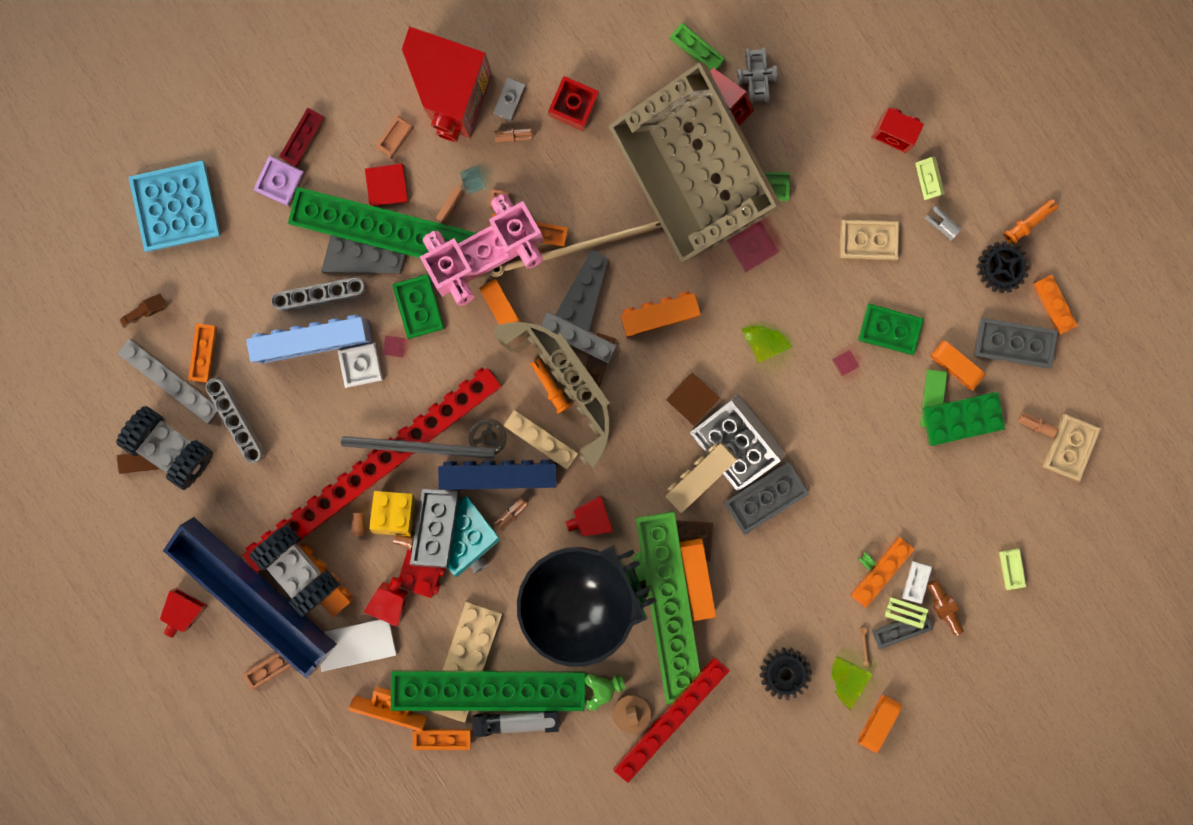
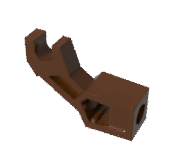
M159 293L143 300L138 305V308L120 319V323L123 328H126L130 323H137L143 316L150 317L165 310L167 304Z

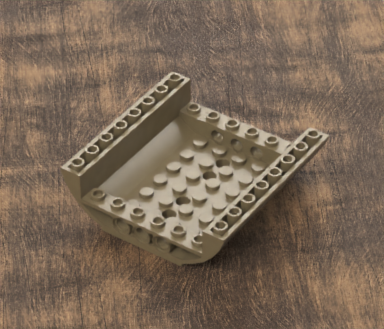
M513 322L494 326L496 330L494 336L501 345L511 352L515 351L518 354L530 344L533 347L536 346L540 352V357L553 370L551 372L557 381H560L563 386H567L564 388V391L574 402L577 400L579 404L576 408L583 417L588 416L591 420L588 425L595 434L600 433L598 437L580 450L581 455L579 456L586 467L588 465H591L592 468L595 467L607 444L609 434L607 406L610 405V402L561 333L556 335L544 327L530 323ZM567 360L564 365H560L562 361ZM574 376H579L576 383H571V379ZM591 392L592 396L590 399L584 401L582 399L583 393Z

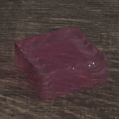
M385 336L383 355L403 357L405 338Z
M850 350L832 359L841 376L859 367Z

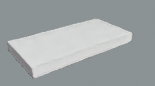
M378 619L323 631L337 645L320 667L321 672L396 656L397 651L391 624Z

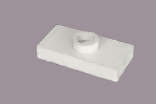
M912 561L902 596L903 599L922 604L932 570L931 566Z

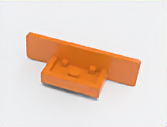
M377 686L374 689L372 700L354 696L349 706V711L420 732L423 731L427 720L426 716L410 711H390L391 690Z

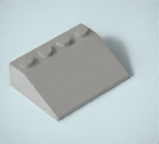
M738 394L690 432L707 455L710 454L708 449L715 443L719 445L723 442L738 457V460L723 473L737 492L779 463L786 455V452Z

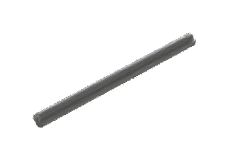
M348 436L341 438L342 447L489 459L495 457L494 448Z

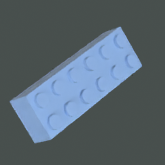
M359 315L347 316V320H340V318L330 319L328 324H321V322L310 323L307 328L294 326L290 327V331H283L282 329L273 330L270 335L257 333L253 334L252 338L246 339L250 362L259 364L373 343L369 321Z

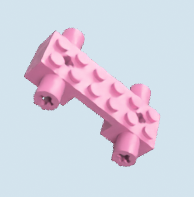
M507 194L495 197L491 202V206L496 216L489 219L492 226L458 244L455 239L446 243L439 231H433L425 235L423 242L429 252L420 258L442 297L451 292L458 306L468 304L475 297L468 282L518 255L527 269L534 268L543 261L537 245L544 242V239L523 201L514 206Z

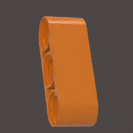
M496 278L479 287L499 325L520 322Z
M944 340L930 355L935 362L970 390H974L986 376L981 369Z
M882 695L859 736L858 744L877 753L896 721L902 704L886 695Z

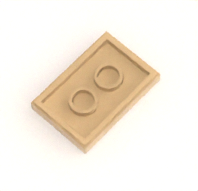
M841 220L840 259L898 260L899 221Z
M1063 414L1058 431L1054 436L1042 467L1080 482L1101 428Z

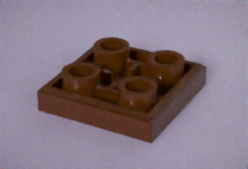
M691 372L666 401L695 426L720 397Z
M676 520L679 542L702 538L706 561L710 562L713 523Z

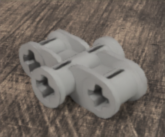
M762 47L761 50L745 49L746 70L737 69L738 86L748 84V97L751 104L763 101L769 103L768 82L777 83V67L767 68L765 47Z

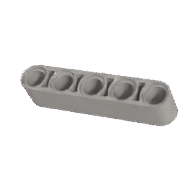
M349 278L275 293L271 298V303L276 309L288 311L363 296L367 292V284L359 278ZM360 282V291L354 292V284ZM341 286L342 293L336 296L334 290L336 287ZM318 290H323L324 292L321 299L316 298ZM303 293L305 299L303 302L299 303L297 301V297L299 294ZM281 297H285L286 303L280 307L278 301Z
M223 379L209 380L206 384L207 393L244 459L249 463L261 462L265 458V450L228 383ZM217 382L221 386L219 392H216L214 390V385ZM226 399L230 402L228 409H225L223 406V402ZM235 416L239 418V424L237 426H235L232 422ZM244 432H246L249 436V439L246 443L242 440V435ZM253 449L258 452L256 459H253L251 456Z

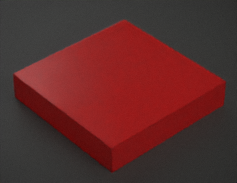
M402 163L365 168L370 206L379 207L409 202L404 165Z

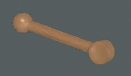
M861 627L859 632L862 634L865 658L863 665L869 667L871 662L868 660L867 629Z

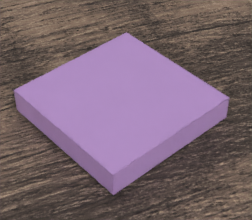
M268 156L253 190L290 207L296 189L299 187L305 172Z

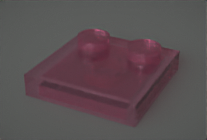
M761 221L727 240L728 245L745 273L779 253Z

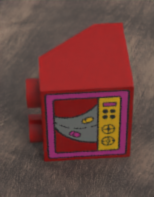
M409 26L401 49L423 108L431 120L430 126L437 129V136L451 142H458L460 135L470 138L492 77L486 53Z

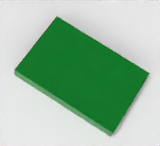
M429 274L392 284L408 340L445 329Z
M868 303L857 341L913 356L924 318Z

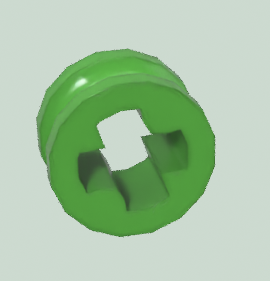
M865 552L862 558H858L869 571L872 570V566L877 565Z

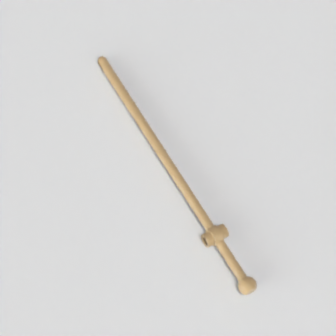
M660 221L541 253L544 261L663 227L662 225L656 226L660 224ZM522 259L498 266L500 268L499 272H494V269L476 279L490 275L499 278L505 271L525 265Z

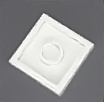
M376 343L337 350L345 388L383 381Z

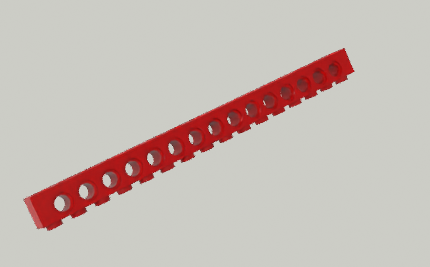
M482 367L474 373L475 377L472 380L468 381L466 379L458 385L460 389L455 393L453 391L447 393L443 397V402L440 404L436 402L428 408L429 412L426 415L420 414L413 420V425L409 428L407 425L397 432L399 435L396 438L392 439L390 437L387 440L429 443L503 386L489 368L484 370ZM476 382L483 384V390L480 393L474 391V384ZM465 393L468 396V401L462 405L458 398L461 394ZM446 405H450L453 408V413L450 416H446L443 412ZM431 417H435L438 421L437 426L434 428L428 424V420ZM416 428L422 431L420 439H416L413 436V431ZM374 449L367 455V460L364 462L360 460L352 466L353 470L350 473L344 472L337 478V483L333 486L329 484L321 490L323 493L320 496L316 497L314 495L307 500V506L303 509L299 507L291 513L292 517L290 519H283L277 523V528L273 532L267 531L261 536L262 540L257 544L253 542L245 548L246 552L242 556L257 573L262 571L249 555L264 540L274 534L275 531L286 524L292 527L293 522H297L300 525V529L296 533L301 540L414 455L415 452L378 451ZM386 451L392 456L390 462L383 460V454ZM370 463H373L376 466V472L374 474H371L368 471V465ZM355 475L361 478V483L358 486L353 483ZM339 487L345 489L346 494L344 497L338 495ZM325 498L330 501L328 509L322 504ZM309 510L315 513L314 520L308 518L307 513Z

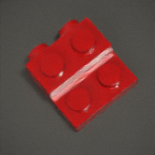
M408 549L399 578L403 580L401 587L411 590L413 593L432 598L434 594L437 595L441 584L438 581L440 576H444L446 568L410 565L412 550Z

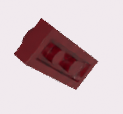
M307 107L279 157L298 167L326 118Z

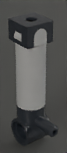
M559 712L472 715L473 736L485 737L492 734L545 731V733L559 732Z

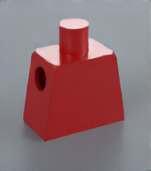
M598 496L574 509L576 518L565 521L568 532L580 529L582 536L613 532L602 496Z
M392 577L390 584L382 582L365 608L364 613L397 627L403 618L408 594L407 591L400 589L403 580L398 577Z
M178 588L170 590L160 616V620L168 624L163 633L168 637L174 638L178 630L181 632L189 630L208 605Z

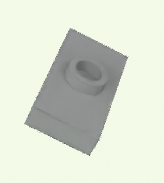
M507 78L493 114L512 121L526 87L525 84Z

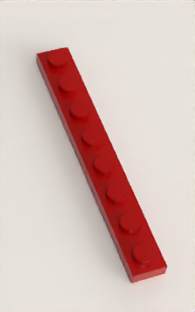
M714 656L618 762L613 771L629 783L729 673V668Z

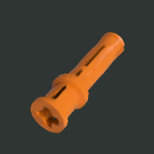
M1049 199L1048 202L1024 221L1019 220L1011 230H1006L1003 233L1006 241L1009 244L1013 242L1016 245L1019 239L1023 236H1028L1034 226L1058 209L1057 204L1051 206L1055 201Z
M538 358L536 362L539 368L534 361L530 363V366H532L548 392V400L553 402L557 409L556 413L560 414L570 408L572 404L567 402L563 395L564 391L561 388L558 389L541 358Z

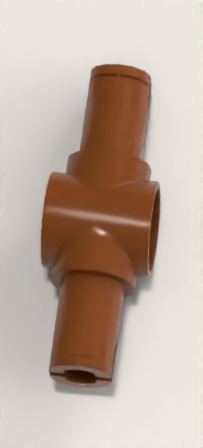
M937 579L930 581L927 585L935 598L933 604L935 612L941 620L947 621L953 635L956 636L963 633L964 629L957 618V611L959 609L956 602L950 595L948 596V594L944 593Z

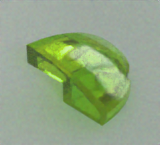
M750 326L741 329L758 363L792 347L780 332L765 328V326Z
M837 656L832 666L831 677L832 680H835L837 687L835 690L836 695L851 710L873 675Z

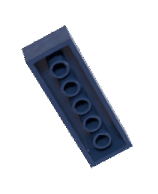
M543 459L541 463H534V460H522L521 464H515V460H503L502 464H496V460L482 461V464H476V461H464L463 465H457V461L443 462V465L438 466L439 490L556 488L558 486L557 463H553L552 459Z

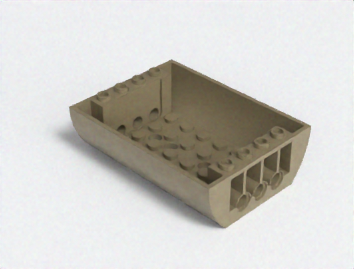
M699 62L609 125L613 136L681 263L717 247L782 207L717 83L704 62ZM688 122H691L694 126L691 133L686 128ZM697 139H700L703 143L700 150L695 145ZM715 173L721 176L719 184L714 181ZM724 190L730 193L728 201L723 198Z

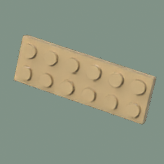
M466 601L443 670L483 671L502 613ZM431 711L465 723L469 711Z

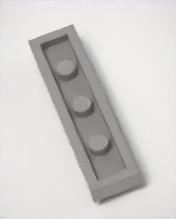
M549 311L541 324V327L550 330L556 335L561 333L568 344L606 363H609L617 346Z

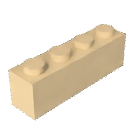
M517 410L512 412L503 425L565 469L569 468L578 455V452Z
M723 442L719 445L715 443L708 449L709 455L705 458L701 456L694 463L696 467L692 471L687 469L680 476L682 480L678 484L674 482L666 489L669 493L665 497L680 513L690 506L738 460V457Z

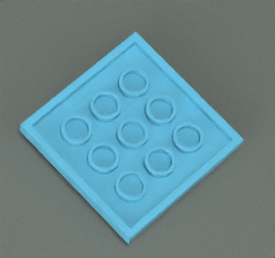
M205 161L128 177L144 252L221 236Z

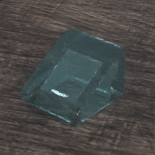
M478 166L460 172L468 194L485 189Z

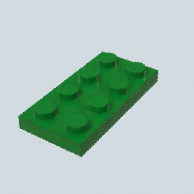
M998 392L922 408L929 446L1005 430Z

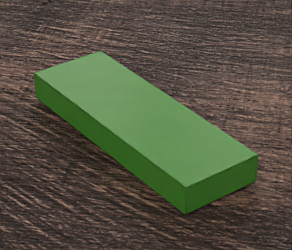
M683 23L678 26L669 38L696 62H704L710 71L712 68L718 70L726 60Z
M926 370L922 408L944 403L947 372ZM921 411L920 427H925L923 412Z

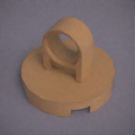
M627 694L622 696L615 704L613 719L620 730L626 733H638L648 726L651 719V709L648 702L639 695Z

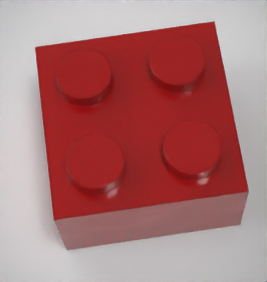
M563 76L548 110L549 117L584 132L598 101L599 91Z
M888 108L881 115L871 138L906 153L915 145L924 123H921L917 117H908L902 114L903 112L897 108Z

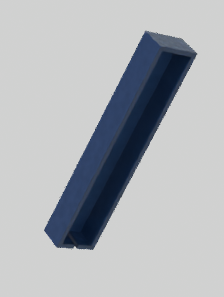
M195 517L182 523L163 549V552L306 679L319 668L337 645L305 615L301 617L283 595Z

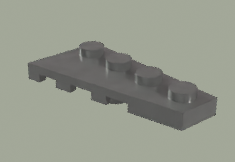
M331 235L321 272L401 274L406 255Z
M591 250L555 315L587 331L590 330L608 258Z

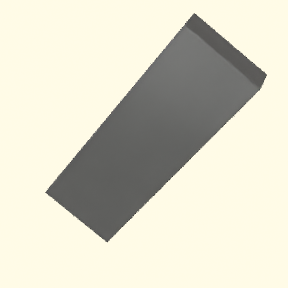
M927 614L923 629L895 621L871 631L880 650L931 631L933 627ZM910 616L906 617V619L920 623L919 619Z

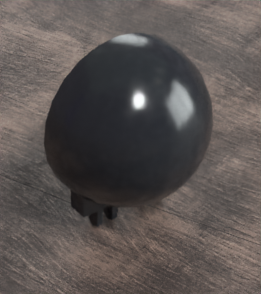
M615 545L602 551L586 547H566L550 552L539 559L527 572L520 585L517 597V618L521 631L530 646L544 658L568 667H586L599 663L613 655L626 641L633 625L647 620L648 617L644 607L657 601L655 597H651L641 603L638 596L646 594L652 589L650 586L635 591L627 571L640 565L639 561H633L627 566L623 565L622 559L632 556L635 553L632 549L619 555Z

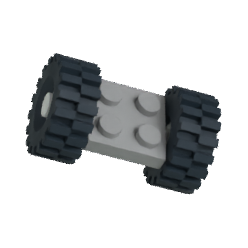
M143 406L140 410L138 409L136 414H133L130 417L131 419L125 423L126 425L122 427L121 433L118 434V439L116 440L117 445L132 456L141 455L166 472V479L180 489L186 490L192 483L196 482V479L206 469L205 467L212 458V450L199 441H189L163 422V416L150 407Z
M286 524L257 546L249 556L262 571L267 568L292 598L289 603L303 617L335 591L340 584L328 570L321 574V571L298 546L297 543L301 540L299 535L289 524Z

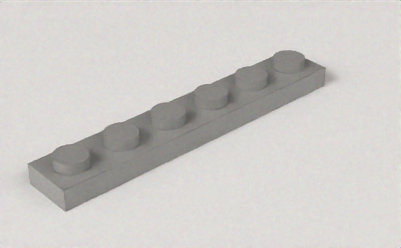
M128 339L117 353L207 424H210L219 413L210 399L132 339Z

